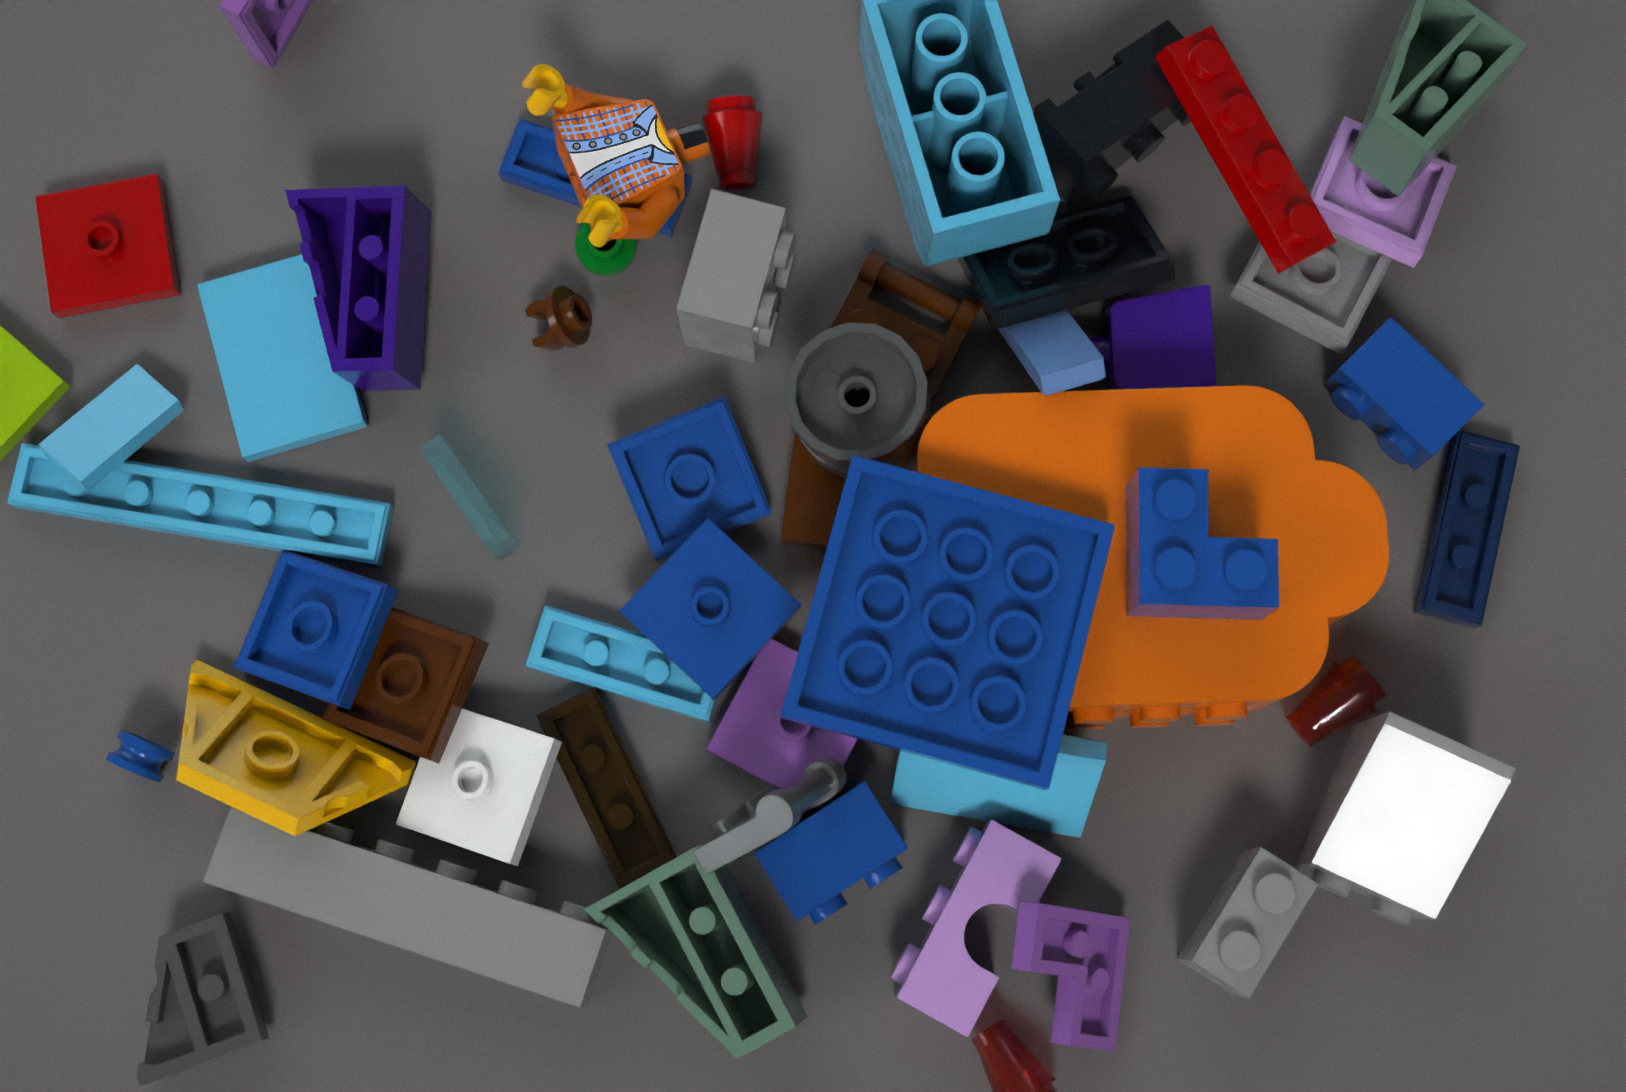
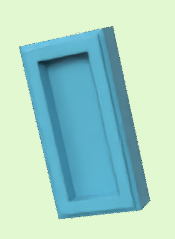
M136 364L38 445L54 464L85 492H88L184 410L174 395Z

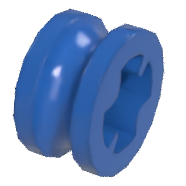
M121 729L117 736L121 741V746L117 751L109 752L106 760L132 773L161 783L164 774L160 771L161 764L166 760H172L175 752L139 735Z

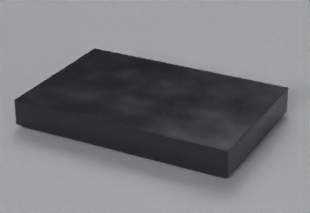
M1132 195L1055 215L1047 235L958 258L992 330L1175 280L1173 259Z

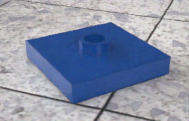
M725 396L607 444L655 562L673 555L707 518L726 533L772 514Z
M707 518L619 611L714 701L802 608V604Z
M282 550L233 668L350 710L398 590L388 584Z

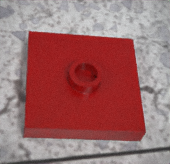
M158 174L35 196L51 313L56 317L64 318L180 295L164 181Z

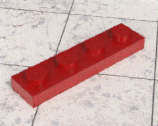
M1213 25L1167 45L1155 56L1157 63L1277 273H1282L1336 243L1335 238Z

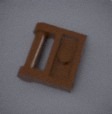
M872 249L867 255L855 283L830 328L847 322L877 324L900 335L920 358L933 403L982 307L978 300L966 295L962 300L889 264V256ZM877 285L952 322L946 335L943 336L871 300L870 298Z

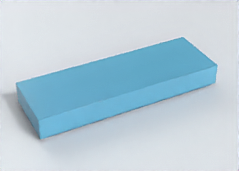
M545 605L525 665L527 668L710 723L717 698L713 701L643 634Z

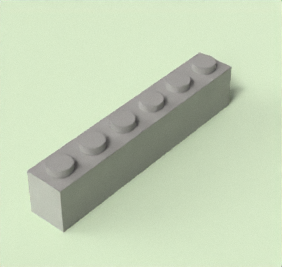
M230 807L204 876V883L579 1008L588 1004L612 932L607 927L599 925L584 910L587 907L564 900L560 911L535 904L539 891L505 880L501 881L499 890L496 891L474 883L478 871L441 859L435 871L412 863L416 853L415 850L381 839L378 840L375 850L351 843L355 831L334 823L325 822L314 827L313 830L310 829L297 836H293L234 807Z

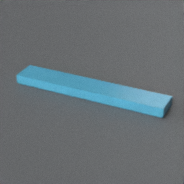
M25 443L21 444L7 504L19 509L281 552L286 550L299 555L378 568L383 566L395 508L392 504L129 460L122 462L93 488L85 492L43 453L40 446Z

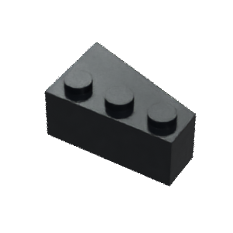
M1168 19L1117 52L1113 57L1115 63L1095 78L1088 71L1076 79L1072 86L1078 93L1058 107L1050 98L1035 106L1033 115L1058 195L1069 207L1084 195L1093 200L1105 192L1119 176L1116 169L1131 157L1137 163L1148 157L1165 139L1162 132L1178 120L1183 126L1191 122L1155 59V56L1167 45L1185 38Z

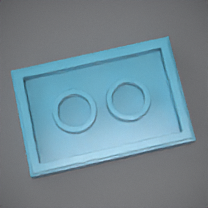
M302 254L197 284L243 459L251 462L368 427L358 388L332 372L313 299L317 297L309 265L303 261Z
M1063 734L1048 790H1042L899 750L889 804L983 821H990L992 819L1000 824L1081 838L1106 763L1107 742Z

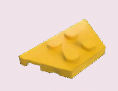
M196 659L191 664L176 781L284 832L297 836L407 786L412 780L416 761L328 720L322 719L309 711Z

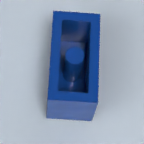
M1392 317L1323 384L1332 392L1331 399L1344 415L1352 420H1361L1378 436L1377 443L1388 457L1399 464L1407 463L1414 471L1431 459L1485 405Z
M864 781L756 851L754 855L795 920L798 921L809 915L814 925L848 904L841 892L859 880L864 879L871 889L902 869L903 867L896 856L907 850L908 847Z

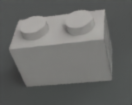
M1262 847L1245 849L1179 955L1178 960L1231 995L1249 999L1319 884Z

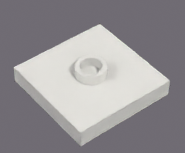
M462 709L440 763L438 764L420 757L396 825L518 866L562 742L543 734Z

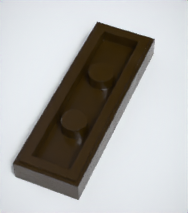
M593 687L536 715L545 735L562 742L557 760L619 889L678 857L597 689Z

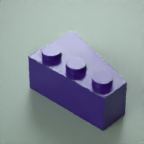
M405 185L285 190L289 207L295 212L303 242L299 243L303 261L309 265L317 297L313 299L332 372L361 391L421 390L431 210Z

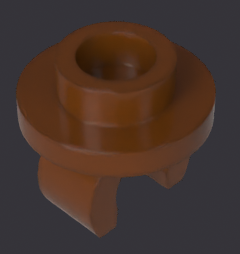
M558 286L549 290L545 296V301H535L525 309L527 317L539 320L547 319L549 323V328L545 334L532 339L534 347L558 350L566 345L570 348H575L585 344L589 338L592 325L590 307L581 295L574 293L566 286Z

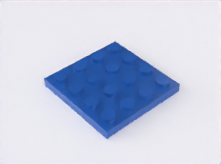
M852 455L782 708L781 718L1042 790H1048L1115 525Z

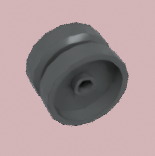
M847 322L821 331L799 350L787 373L785 404L792 426L799 436L803 447L822 468L846 479L852 455L900 468L917 455L921 435L932 416V399L920 358L900 335L877 324ZM854 399L862 404L868 401L865 405L861 407H852L849 405Z

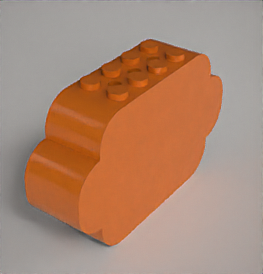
M1240 385L1061 391L1048 396H1043L1041 392L975 394L956 399L934 414L926 425L918 445L913 468L915 472L1115 525L1065 724V729L1069 731L1104 729V724L1114 722V718L1126 717L1130 719V728L1137 729L1167 727L1170 721L1181 720V716L1194 715V726L1234 724V719L1247 718V713L1262 709L1294 694L1305 687L1316 676L1327 654L1329 625L1368 603L1380 589L1389 566L1387 520L1384 507L1376 491L1354 470L1335 462L1315 460L1312 434L1303 415L1285 397L1266 388ZM1139 467L1208 469L1209 537L1278 539L1279 608L1262 620L1126 616V485Z

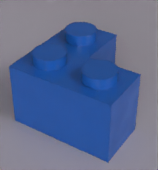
M1139 467L1126 485V616L1262 620L1279 608L1278 539L1209 537L1208 469Z

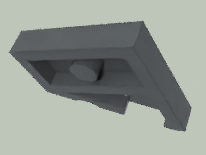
M220 913L159 936L154 966L157 972V984L149 997L146 1022L151 1023L145 1060L138 1064L137 1079L139 1086L269 1038L230 913Z

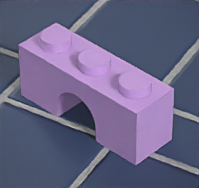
M992 819L986 822L982 831L971 826L953 858L954 862L963 866L951 889L940 884L922 916V920L931 924L922 944L918 948L908 943L890 976L891 979L900 983L894 995L968 1037L999 979L995 974L976 964L966 950L964 932L969 918L979 908L989 904L1004 906L1018 914L1019 901L1039 903L1062 858Z

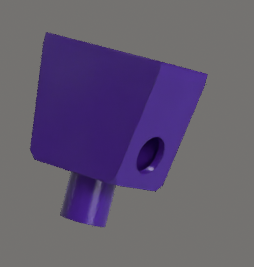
M1210 285L1194 286L1114 302L1108 306L1103 316L1102 336H1087L1103 357L1106 378H1104L1105 390L1217 386Z

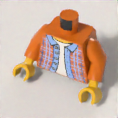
M538 64L533 67L522 81L524 88L535 90L526 101L527 108L535 116H543L551 108L557 114L552 116L556 149L582 208L575 220L579 224H589L591 228V233L588 236L590 243L595 247H602L613 239H651L655 237L678 209L679 203L685 198L682 165L710 155L708 141L701 123L695 120L666 130L657 108L651 100L641 99L633 101L621 97L592 93L565 84L562 75L552 66Z

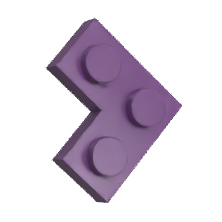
M1019 901L1011 969L1058 975L1050 1043L1116 1051L1130 918L1042 903Z

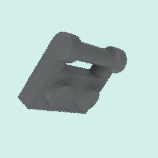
M819 758L805 769L802 779L786 790H775L771 785L740 803L738 808L712 822L709 826L715 836L693 851L706 875L784 834L798 823L803 813L835 796L844 788L846 783L844 767L834 758Z

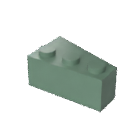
M1412 0L1399 25L1349 161L1399 197L1499 91L1529 44L1467 0Z
M699 844L584 910L598 924L603 923L631 951L629 954L644 969L648 967L677 996L675 999L736 1059H739L797 1027L808 1016L728 865L726 864L706 875L693 852L702 845Z

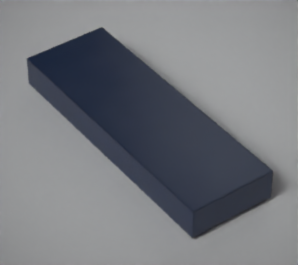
M1459 430L1451 438L1414 605V613L1474 629L1482 626L1520 445Z

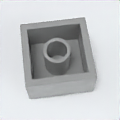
M711 189L676 308L684 345L755 364L760 346H772L780 316V311L776 310L779 292L776 290L777 287L788 289L796 260V253L792 252L795 232L787 231L785 207Z

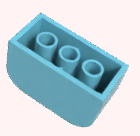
M861 0L860 50L867 88L907 225L923 265L927 267L1047 235L1051 229L1060 198L998 0Z

